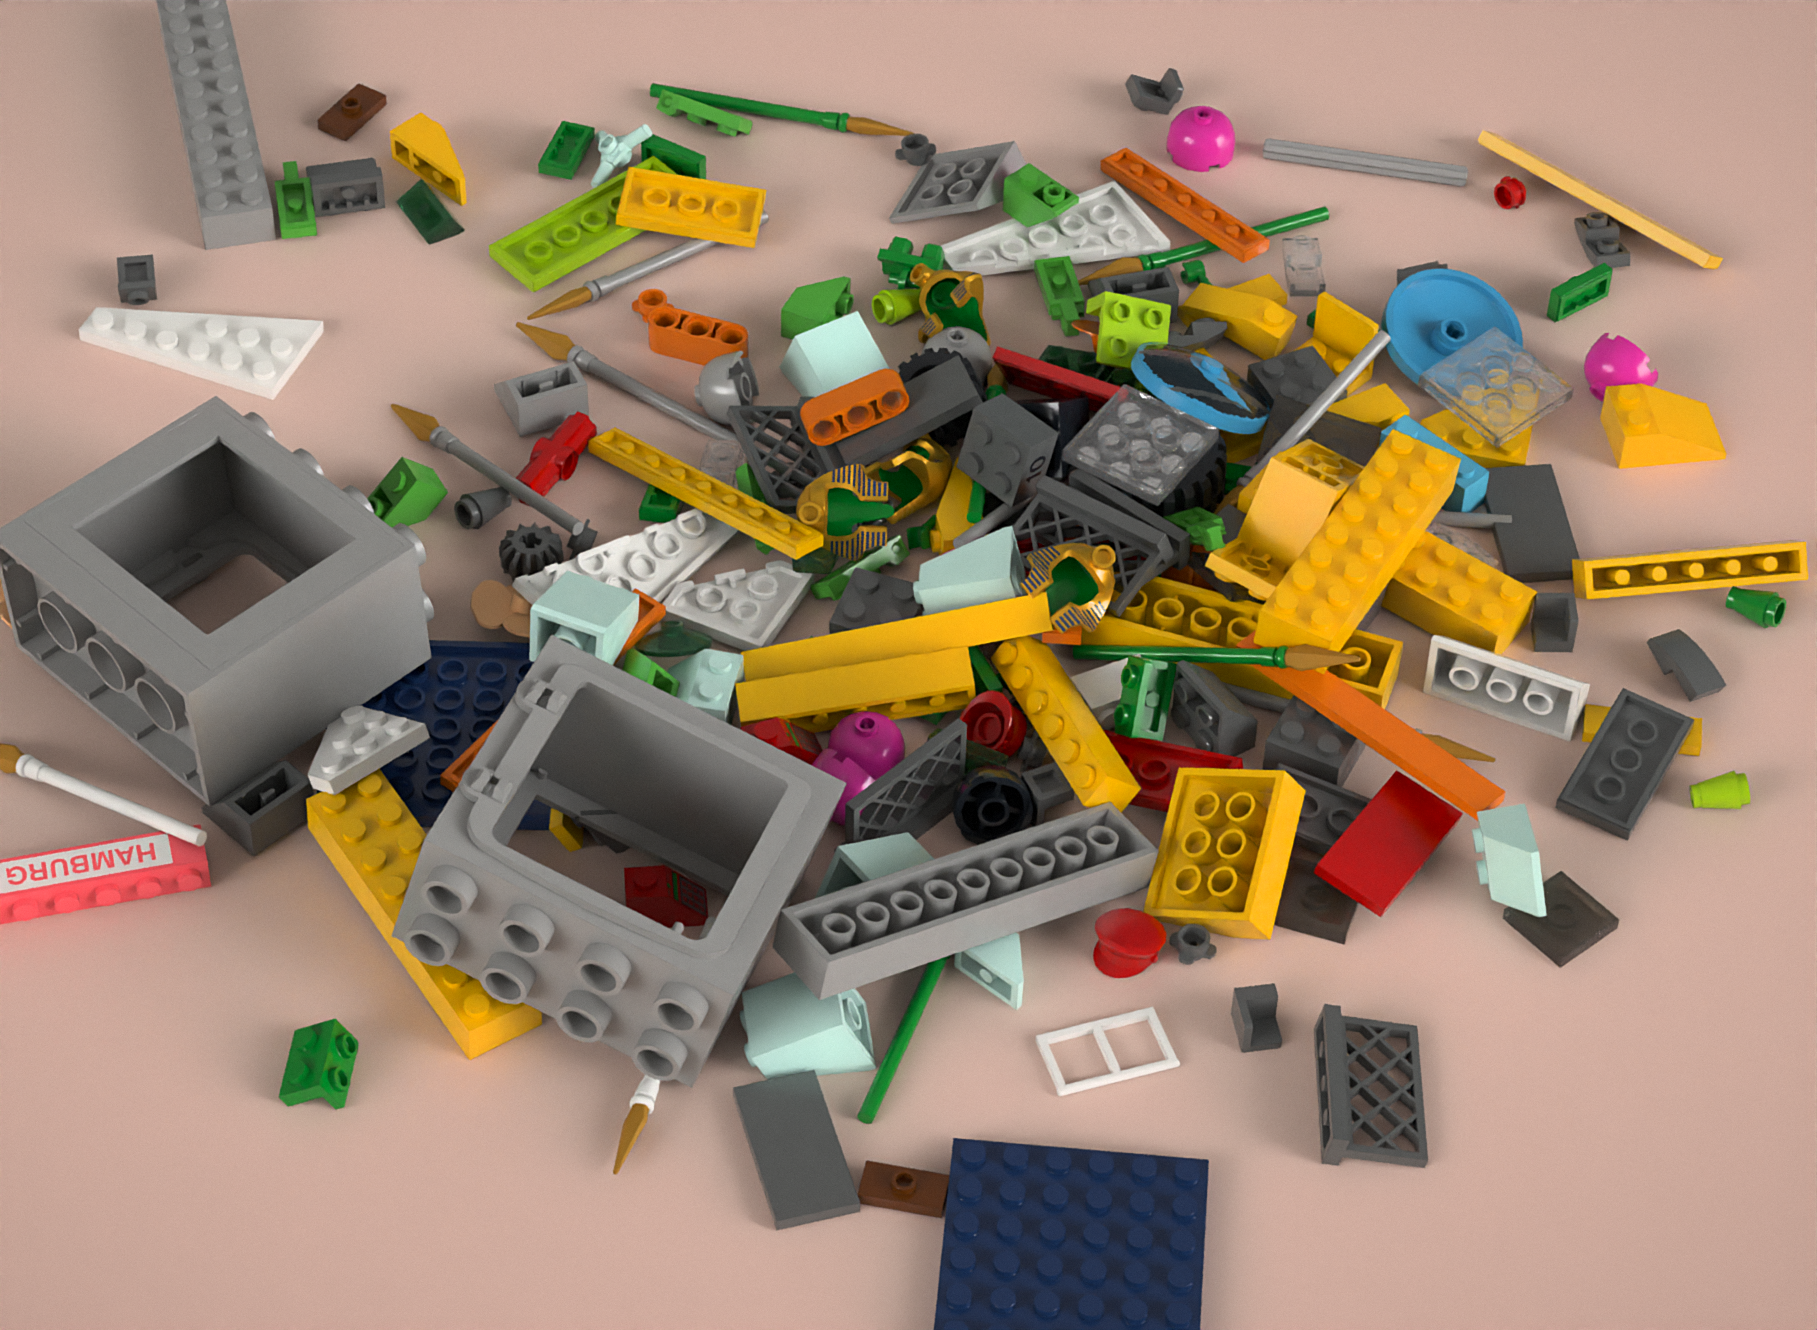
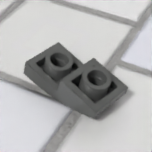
M1592 212L1587 214V217L1575 218L1574 225L1579 240L1594 267L1604 262L1611 268L1630 266V252L1619 241V226L1608 214Z
M1212 318L1197 319L1191 322L1184 335L1177 331H1169L1168 344L1193 351L1203 347L1208 349L1219 342L1227 330V322H1215Z
M1680 629L1650 638L1647 641L1663 674L1666 675L1674 672L1690 702L1720 692L1727 686L1705 652Z

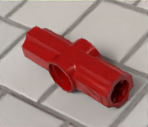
M577 411L574 415H569L549 439L541 437L536 442L531 451L530 462L518 474L516 479L545 497L559 479L566 481L573 475L578 464L579 455L588 446V441L597 435L596 425L592 423L588 415ZM519 499L520 503L529 506L528 504Z

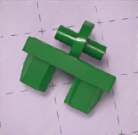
M895 236L888 249L880 248L877 259L882 261V272L889 275V283L898 285V289H919L920 287L910 280L911 271L919 263L925 264L934 271L943 270L945 254L942 247L930 243L925 244L921 257L911 255L914 248L911 241Z

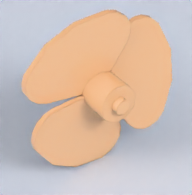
M494 580L481 582L471 595L470 610L476 622L488 629H498L504 626L506 630L515 635L530 638V609L532 604L511 585L505 587L502 583Z

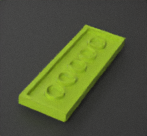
M655 156L634 166V168L676 174ZM627 171L489 245V256L534 293L646 231L616 225V215Z

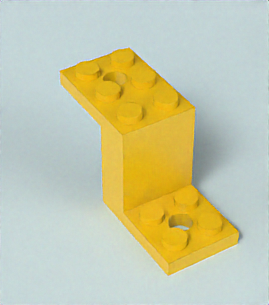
M1306 439L1271 457L1237 538L1225 544L1226 547L1218 548L1211 552L1205 567L1215 571L1214 575L1218 579L1231 584L1238 583L1248 588V593L1251 596L1267 601L1359 476L1364 466L1310 439Z

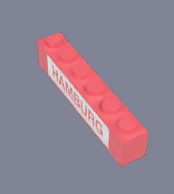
M200 824L192 825L193 827H196L201 830ZM159 831L1 859L0 924L28 921L39 917L71 913L78 910L111 906L122 902L150 899L161 895L211 887L204 844L197 846L166 832Z

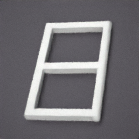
M1154 1007L1036 1035L1035 1040L1057 1089L1058 1096L1180 1066V1062L1171 1047ZM1148 1020L1166 1060L1121 1071L1104 1031ZM1094 1034L1111 1073L1065 1084L1048 1044Z

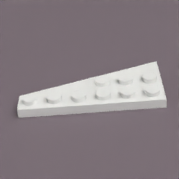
M1115 181L1077 194L1079 196V203L1051 220L1027 228L1013 218L941 245L945 254L944 270L971 271L982 276L1034 269V260L1070 256L1072 264L1134 257L1159 251L1165 252L1170 250L1171 241Z
M96 307L79 328L81 341L274 400L324 332L323 321L102 307Z
M695 508L678 515L676 519L664 524H654L646 527L643 532L630 537L626 535L582 552L576 558L559 565L554 563L546 566L541 572L515 578L511 586L533 605L568 570L618 588L627 589L630 592L636 588L662 604L677 583L686 582L733 539L740 530Z

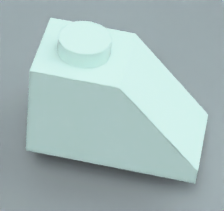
M1013 933L955 953L954 967L1017 1010L1022 1006L1024 979L1018 933Z

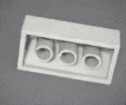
M1433 635L1423 693L1571 741L1584 713L1590 684L1443 635Z

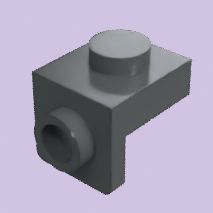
M1172 68L1167 70L1160 82L1131 74L1125 83L1134 106L1143 111L1151 110L1166 115L1170 113L1175 103L1179 102L1184 91L1177 71Z
M153 254L117 257L118 291L121 303L128 302L131 305H143L148 303L149 300H157Z

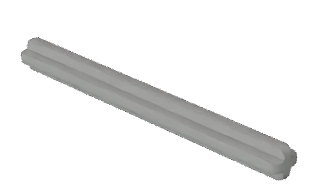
M1270 138L1265 140L1263 147V157L1265 159L1460 187L1465 186L1467 181L1468 168L1466 166Z

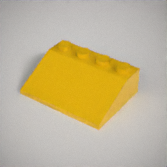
M1179 767L1143 912L1155 917L1160 922L1182 927L1187 924H1199L1214 934L1233 938L1270 940L1306 790L1285 770Z

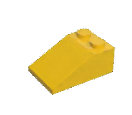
M1642 383L1606 386L1600 419L1619 469L1726 459L1725 448L1707 403Z

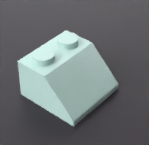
M705 648L668 668L667 672L680 682L676 698L732 725L738 706L735 683L744 682L743 655Z
M1525 803L1478 811L1479 828L1472 829L1475 852H1482L1483 860L1476 861L1480 885H1488L1491 900L1537 917L1547 916L1539 850Z

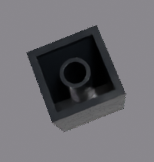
M1088 397L1015 400L1014 402L1059 433L1046 476L1050 478L1065 477L1090 434Z

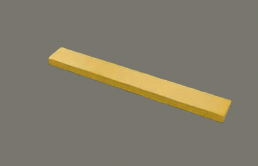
M1482 130L1477 141L1484 147L1704 268L1718 269L1723 259L1722 257L1502 136Z
M616 427L588 441L589 453L795 560L824 545L823 533Z
M1042 592L1034 599L1029 597V595L742 651L740 653L744 658V673L747 682L754 678L766 679L785 676L792 672L804 673L823 670L830 666L841 667L860 664L868 660L892 659L910 653L923 654L940 651L948 647H970L1052 631L1054 628L1049 620L1051 613L1047 592Z

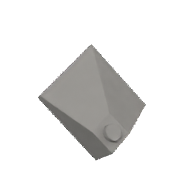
M1015 141L930 155L925 159V164L920 167L889 219L892 224L977 211L1003 201L1004 178L1025 166L1026 162Z

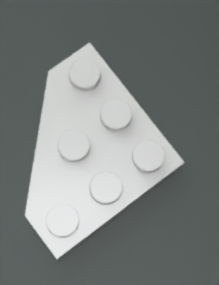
M778 560L766 563V569L746 573L744 568L714 575V581L694 585L692 580L677 583L663 602V605L666 606V615L662 620L744 651L768 647L810 590L811 585L814 583V572Z
M360 705L344 710L339 719L328 724L308 772L313 789L336 795L429 739L430 736L426 725L405 717H398Z

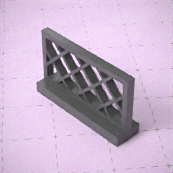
M801 396L797 406H729L727 416L768 506L784 514H796L797 501L803 491L788 483L789 478L807 486L820 476L846 466L836 442L826 446H818L813 444L808 438L800 417V411L805 402L814 397ZM743 419H751L760 424V426L756 428L743 421ZM775 419H790L792 428L783 425ZM769 429L783 438L779 441L764 431ZM758 441L772 450L767 453L756 447L754 442ZM789 441L797 444L802 448L803 453L786 444ZM779 453L794 461V463L789 465L775 456ZM769 466L783 474L782 477L779 478L766 471L765 467ZM803 466L813 472L815 478L798 470V468ZM781 491L795 500H779L777 492Z
M1078 468L1069 474V487L1166 533L1174 555L1166 565L1159 563L1143 585L1171 566L1180 571L1190 564L1189 533L1082 468ZM1042 508L1034 519V525L1038 521H1055L1054 513ZM1073 526L1063 529L1064 538L1085 536V531L1081 526ZM1054 531L1037 536V541L1045 547L1058 544V533ZM1110 540L1109 543L1093 544L1094 547H1098L1100 545H1108L1114 551H1116L1115 543H1113ZM1137 555V560H1124L1126 572L1141 568L1146 560H1141L1140 555ZM1115 561L1112 564L1114 572H1120L1119 563ZM1122 581L1116 582L1114 585V590L1119 593L1124 591Z
M1043 475L1035 485L1038 494L1013 526L1017 542L1029 538L1032 540L1033 550L1020 554L1025 571L1030 573L1032 568L1026 559L1030 553L1061 544L1085 543L1093 546L1095 543L1110 540L1115 543V561H1118L1120 573L1114 575L1115 584L1122 581L1124 591L1115 602L1110 600L1106 611L1120 617L1159 563L1166 565L1174 555L1166 533ZM1042 508L1054 513V522L1039 526L1034 525V519ZM1076 525L1084 528L1085 536L1069 541L1064 540L1063 529ZM1057 531L1058 544L1039 548L1037 536ZM1137 555L1146 558L1141 568L1126 572L1123 559Z
M959 718L845 803V841L839 846L906 832L917 840L953 812L952 799L954 789L962 777L965 776L967 724Z
M1324 1004L1314 1027L1322 1164L1338 1166L1342 1157L1425 1168L1428 1162L1417 1026L1342 1016L1341 1006ZM1346 1031L1359 1032L1368 1042L1358 1048L1346 1037ZM1388 1037L1404 1038L1407 1042V1048L1399 1054L1385 1039ZM1374 1047L1390 1060L1382 1067H1379L1366 1055ZM1355 1061L1371 1074L1362 1082L1348 1070V1066ZM1396 1066L1410 1079V1082L1403 1087L1387 1074ZM1377 1080L1392 1093L1384 1101L1368 1088ZM1358 1094L1373 1107L1365 1115L1351 1104V1099ZM1398 1100L1412 1111V1116L1405 1121L1390 1108ZM1379 1114L1395 1127L1387 1135L1370 1122ZM1361 1128L1376 1143L1372 1146L1354 1144L1353 1133ZM1403 1134L1415 1145V1152L1401 1150L1392 1140Z

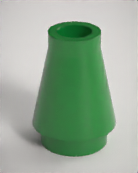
M1733 586L1727 595L1726 607L1735 610L1763 628H1768L1769 626L1776 628L1784 617L1786 600L1779 597L1778 592L1741 589Z

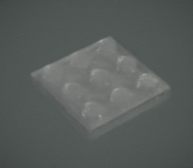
M1497 327L1491 328L1420 374L1418 382L1422 389L1496 448L1570 400L1574 391L1570 384Z
M1123 384L1065 446L1062 451V460L1158 506L1219 438V428Z

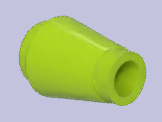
M920 288L881 290L872 299V311L876 320L879 323L892 325L922 310L919 303Z
M1733 770L1689 786L1691 803L1694 809H1741V805L1750 804V790L1745 773L1736 774Z

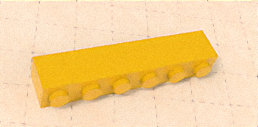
M1796 540L1572 559L1575 597L1582 599L1808 580L1806 542Z
M1028 635L1004 640L991 657V660L1083 806L1093 808L1111 802L1122 813L1141 788L1047 643H1042L1041 640Z
M968 646L960 648L948 647L940 651L923 654L910 653L898 658L868 660L860 664L841 667L830 666L823 670L804 673L792 672L785 676L766 679L754 678L747 682L735 683L741 727L779 717L813 733L833 730L842 718L855 712H878L891 720L965 709L976 697Z

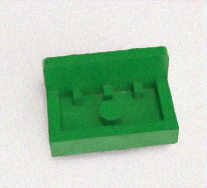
M1128 655L1127 665L1124 666L1121 674V684L1123 686L1121 699L1114 711V733L1135 739L1141 737L1163 741L1176 673V663Z
M336 1018L294 1031L279 1093V1098L288 1107L323 1097L336 1110L345 1107L359 1043Z

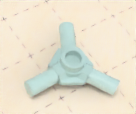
M643 124L635 131L623 136L614 137L612 134L608 135L602 130L595 134V141L599 144L598 150L601 152V161L591 181L592 187L595 188L608 181L613 169H616V167L621 168L630 161L632 149L652 136V131L648 125Z

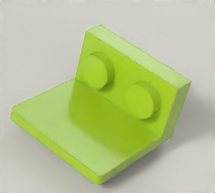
M1108 291L1088 299L1086 314L1098 316L1100 321L1096 362L1098 364L1132 370L1131 361L1141 344L1147 342L1168 344L1171 305Z

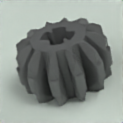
M534 522L531 527H525L519 523L517 531L507 530L505 539L500 541L499 557L501 567L504 573L510 574L513 582L515 578L526 574L528 576L543 571L546 566L554 563L559 565L564 561L562 541L559 534H554L551 531L550 526L538 528L536 522Z

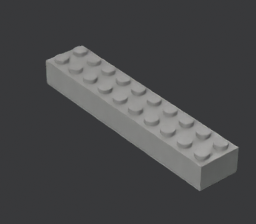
M156 0L160 31L205 250L276 240L272 204L226 0Z
M1111 802L781 909L773 948L819 1000L1147 888L1159 850Z

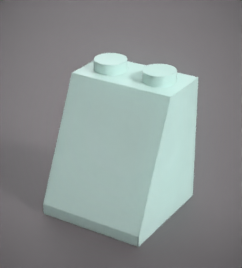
M858 311L794 336L779 366L782 373L802 396L814 398L878 370L890 369Z
M1004 527L920 564L919 581H914L913 590L916 603L923 604L922 616L1027 596L1028 594L1020 585L1027 576L1013 527Z
M567 570L530 609L529 660L535 662L549 637L553 635L613 665L638 621L639 594Z
M908 832L838 846L815 898L934 860V858Z
M794 972L742 992L744 1010L740 1011V1019L748 1036V1043L744 1044L745 1055L749 1064L752 1067L757 1066L767 1080L815 1070L816 1075L819 1076L863 1072L876 1068L866 1002L855 988L819 1000Z

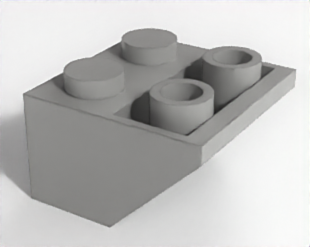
M574 361L494 384V390L519 436L561 425L569 415H574L577 411L589 417L587 383Z

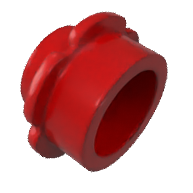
M1506 176L1495 186L1494 197L1498 205L1503 209H1511L1513 207L1518 209L1525 203L1526 188L1517 178L1511 179V177Z

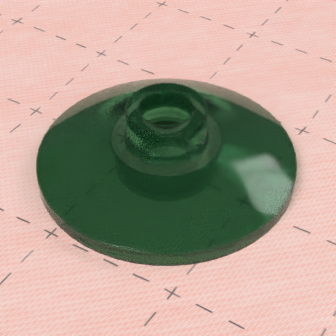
M670 620L662 622L660 630L650 632L642 637L635 644V650L643 655L652 657L687 656L696 654L705 648L709 649L712 646V638L701 631L684 628V622Z

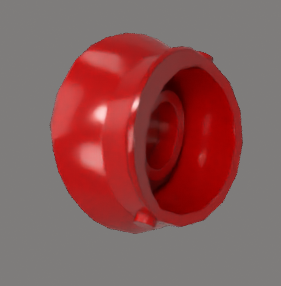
M998 691L982 692L960 714L959 719L967 724L966 758L980 766L995 765L1008 759L1021 746L1026 735L1027 726L1024 715L1015 706L1010 705L1007 697Z
M1120 908L1108 911L1099 916L1095 922V931L1099 940L1093 952L1094 963L1103 974L1109 977L1128 978L1137 975L1152 963L1157 962L1159 951L1166 942V931L1155 917L1141 910Z

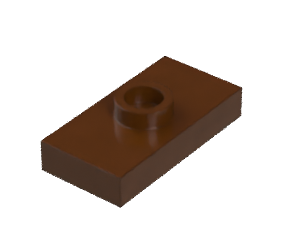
M358 83L317 120L318 129L347 141L387 105L386 95Z
M866 1160L857 1195L860 1204L942 1218L948 1194L949 1175Z

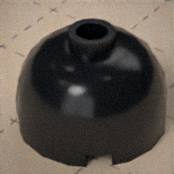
M995 765L975 768L963 776L954 789L952 799V811L957 827L966 840L977 845L1027 829L1031 823L1034 809L1028 787L1017 773L1003 766Z

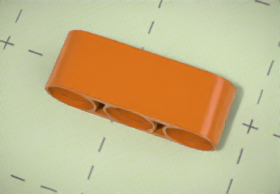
M668 306L657 307L648 315L649 347L655 353L704 366L715 357L726 353L742 351L743 354L740 358L748 357V332L742 325Z
M885 368L810 399L801 407L800 417L810 441L818 446H826L900 415L909 405V395L897 371Z

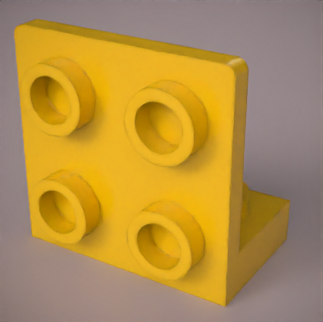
M1323 291L1318 295L1313 337L1296 350L1313 345L1337 377L1378 333L1379 326L1370 318ZM1374 359L1346 388L1347 397L1372 378Z

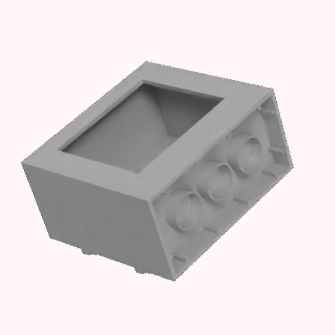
M217 396L0 528V580L16 647L209 806L325 730L328 724L341 717V713L344 710L362 705L432 658L427 622L433 619L434 609L429 597L421 587L419 567L426 562V552L415 532L402 523L390 527L374 514L371 504L359 489L349 485L341 490L325 478L320 465L308 451L299 448L294 452H290L275 440L272 430L260 415L255 412H249L242 416ZM245 554L254 556L287 582L286 585L208 635L166 603L193 584H199L208 578L210 573L232 559Z
M551 635L527 675L519 683L509 704L470 767L464 772L460 783L424 839L391 936L404 942L408 951L421 962L433 966L448 964L480 980L484 990L493 998L507 1004L523 1002L555 1018L559 1027L570 1037L588 1043L600 1041L632 1057L636 1067L645 1075L661 1081L675 1079L692 1088L777 929L781 909L788 908L803 880L847 783ZM534 799L572 818L579 817L580 822L728 896L707 936L701 940L689 939L681 935L684 929L682 923L675 922L672 929H669L507 847L508 842ZM612 810L618 814L581 816L580 811Z

